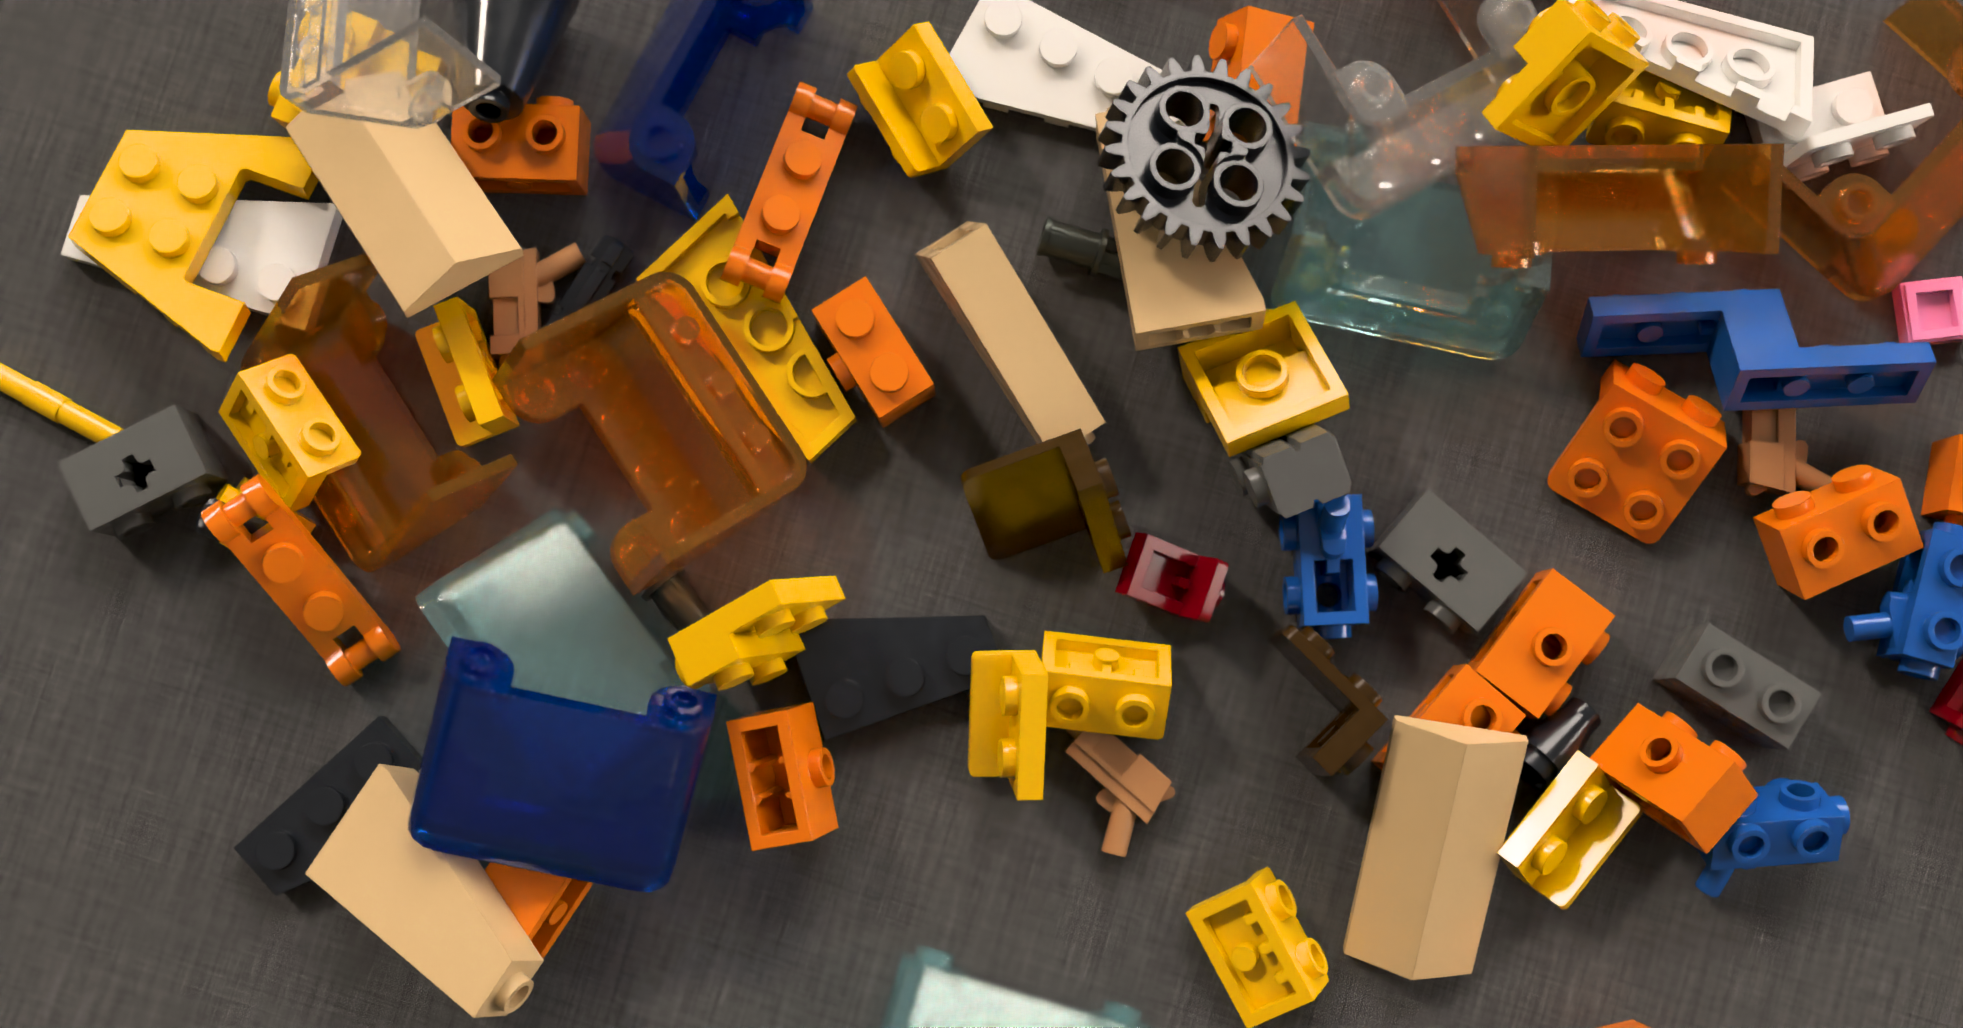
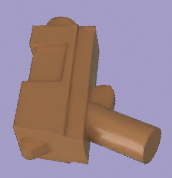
M575 242L541 261L540 253L536 247L522 249L524 256L488 274L489 299L493 302L494 335H490V354L495 359H499V369L509 371L525 369V358L542 357L541 303L546 305L554 304L556 300L554 282L582 268L586 262Z
M1796 408L1742 410V444L1738 445L1737 485L1745 487V493L1748 496H1755L1762 492L1784 496L1796 492V487L1803 491L1811 492L1832 482L1831 476L1806 463L1808 445L1804 440L1796 441Z
M1066 729L1065 731L1074 740L1064 752L1105 787L1095 796L1097 803L1111 812L1101 851L1126 857L1136 816L1148 824L1160 802L1174 797L1175 789L1170 786L1172 781L1140 753L1136 755L1115 735Z

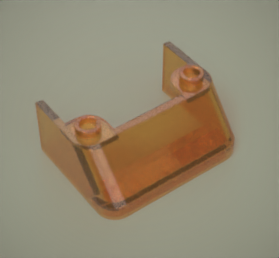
M1957 0L1905 1L1892 11L1883 22L1949 81L1953 90L1963 99V6ZM1963 118L1892 194L1867 175L1849 173L1836 178L1816 195L1771 153L1735 177L1727 185V188L1844 295L1857 301L1874 300L1895 289L1963 216Z
M1784 143L1455 146L1454 173L1477 253L1491 255V267L1529 268L1532 267V258H1535V255L1546 254V252L1676 251V264L1693 265L1717 264L1718 252L1779 254Z
M364 253L292 277L241 360V371L287 354L295 355L361 451V455L355 464L328 474L313 499L351 560L363 571L374 572L396 562L479 509L518 466V463L513 455L509 454L481 466L477 460L460 450H452L438 457L376 358L384 345L388 323L383 309L378 303L372 301L366 292L378 272Z

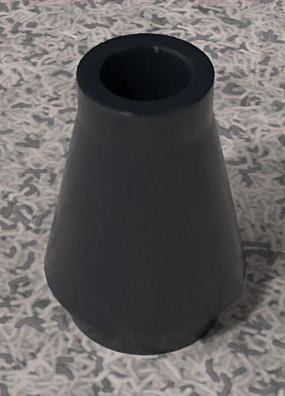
M1572 697L1554 714L1522 733L1521 735L1527 736L1528 745L1520 778L1534 789L1545 792L1576 751L1582 752L1592 733L1601 725V719L1596 711L1583 700Z

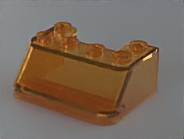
M663 271L651 274L519 339L492 379V382L509 408L518 417L531 423H547L579 407L647 509V513L624 525L616 533L610 546L613 566L633 596L714 549L789 496L801 485L806 476L807 463L802 449L694 286L687 279L673 272Z

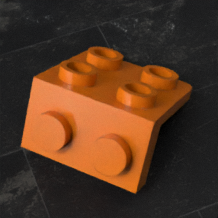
M1614 359L1600 379L1598 402L1550 469L1547 481L1549 487L1556 493L1641 542L1652 544L1660 540L1727 449L1725 422L1721 420L1722 414L1706 400L1695 395H1689L1687 399H1684L1665 388L1666 383L1664 379L1650 368L1638 363H1633L1631 367H1628Z

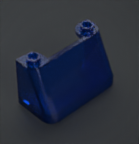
M671 0L597 131L594 150L595 156L603 170L615 180L696 222L710 193L706 187L697 181L694 175L693 162L698 155L696 151V138L688 121L683 118L730 33L758 47L765 33L776 28L787 27L789 30L800 34L814 9L812 0Z
M452 636L408 817V831L412 838L421 846L437 852L637 892H652L661 889L669 883L679 855L715 714L717 694L696 690L687 686L660 688L651 695L645 715L520 689L511 687L514 676V664L505 652L487 642H477Z

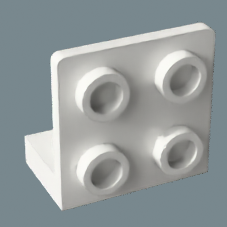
M1869 71L1813 87L1812 123L1801 140L1747 115H1744L1765 181L1788 175L1791 184L1819 177L1830 171L1829 165L1846 159L1849 160L1851 167H1857L1888 156L1890 154L1889 148L1915 139L1914 128L1932 118L1934 113L1931 104L1927 103L1885 115L1871 72Z

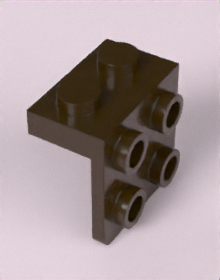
M1081 428L969 468L962 473L960 481L988 556L991 559L1001 560L1086 529L1104 574L1128 565L1121 540L1131 537V532L1119 500L1111 503L1108 501L1109 498L1119 495L1114 476L1106 458L1094 462Z
M1288 625L1277 630L1269 638L1270 643L1339 711L1295 757L1313 775L1332 777L1334 774L1338 775L1342 772L1345 776H1348L1372 753L1374 748L1367 740L1388 720L1376 708L1383 700L1374 688L1358 674L1353 673L1350 677H1347L1329 661L1335 655V652L1316 631L1309 626H1306L1301 631L1293 625Z

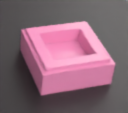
M1962 276L1903 282L1891 287L1899 343L1929 342L1930 345L1963 341Z

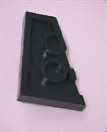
M985 615L827 619L817 627L799 633L806 650L797 654L796 658L811 701H814L816 715L824 738L829 740L969 690L972 653L975 651L997 650Z
M378 716L239 842L234 849L275 896L285 894L313 881L305 874L378 764L415 769L424 777L450 818L460 815L469 809L386 716Z

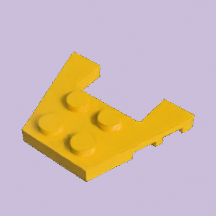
M126 130L68 237L77 249L135 295L141 296L161 312L170 323L180 327L199 342L209 354L217 360L226 362L251 312L245 302L194 285L193 283L247 181H256L309 200L319 180L291 137Z

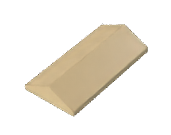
M400 69L335 78L286 126L293 142L407 318L524 256L522 248Z
M1394 715L1343 944L1344 954L1409 980L1472 974L1500 860V855L1497 852L1503 847L1528 745L1526 735Z

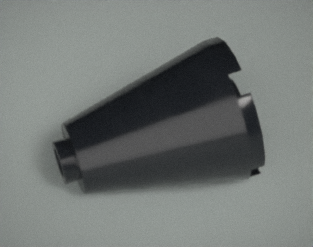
M453 0L457 88L460 103L474 117L488 123H500L519 116L576 13L579 0Z

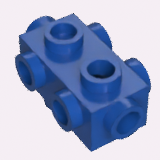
M1347 494L1323 504L1318 500H1314L1313 508L1286 519L1280 515L1279 539L1281 550L1293 551L1294 576L1283 578L1282 595L1285 614L1296 615L1297 628L1312 627L1324 640L1352 638L1351 626L1368 624L1369 611H1376L1378 607L1375 573H1366L1365 548L1373 547L1374 519L1371 509H1363L1362 494ZM1322 583L1331 584L1337 591V601L1332 607H1324L1317 600V589Z
M1934 522L1932 529L1919 531L1924 548L1900 558L1892 592L1887 591L1883 595L1879 607L1880 613L1846 616L1843 623L1844 633L1849 642L1880 639L1876 656L1899 662L1898 673L1928 681H1938L1941 669L1954 668L1955 660L1963 654V526L1946 522Z
M1776 778L1765 786L1753 787L1758 793V797L1709 853L1705 854L1696 848L1706 863L1695 883L1696 887L1709 896L1719 897L1732 873L1737 868L1748 870L1764 866L1839 861L1842 835L1846 834L1850 827V812L1845 799L1841 795L1828 796L1818 782L1810 783L1803 780H1790L1788 778Z

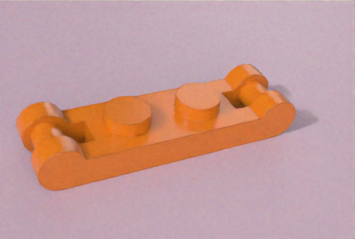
M802 81L798 84L720 280L737 287L740 281L764 290L762 297L780 304L858 108V105L842 98L838 104L815 94L817 91L816 87ZM806 118L829 127L824 139L801 130ZM753 248L777 257L774 267L751 258Z
M257 474L240 486L242 493L226 504L218 500L201 512V517L211 533L221 543L227 545L325 660L331 673L344 687H348L363 677L362 669L379 658L385 662L401 651L400 645L390 629L261 475ZM257 514L265 518L268 524L253 534L243 525ZM355 626L363 635V638L347 648L337 636Z

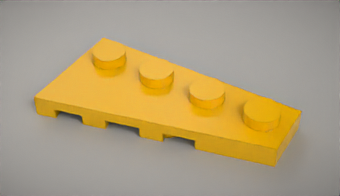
M727 193L640 274L636 280L812 464L857 419L785 293L780 304L762 297L764 290L740 281L737 287L720 280L743 223L742 217ZM753 248L750 257L768 264L761 250Z

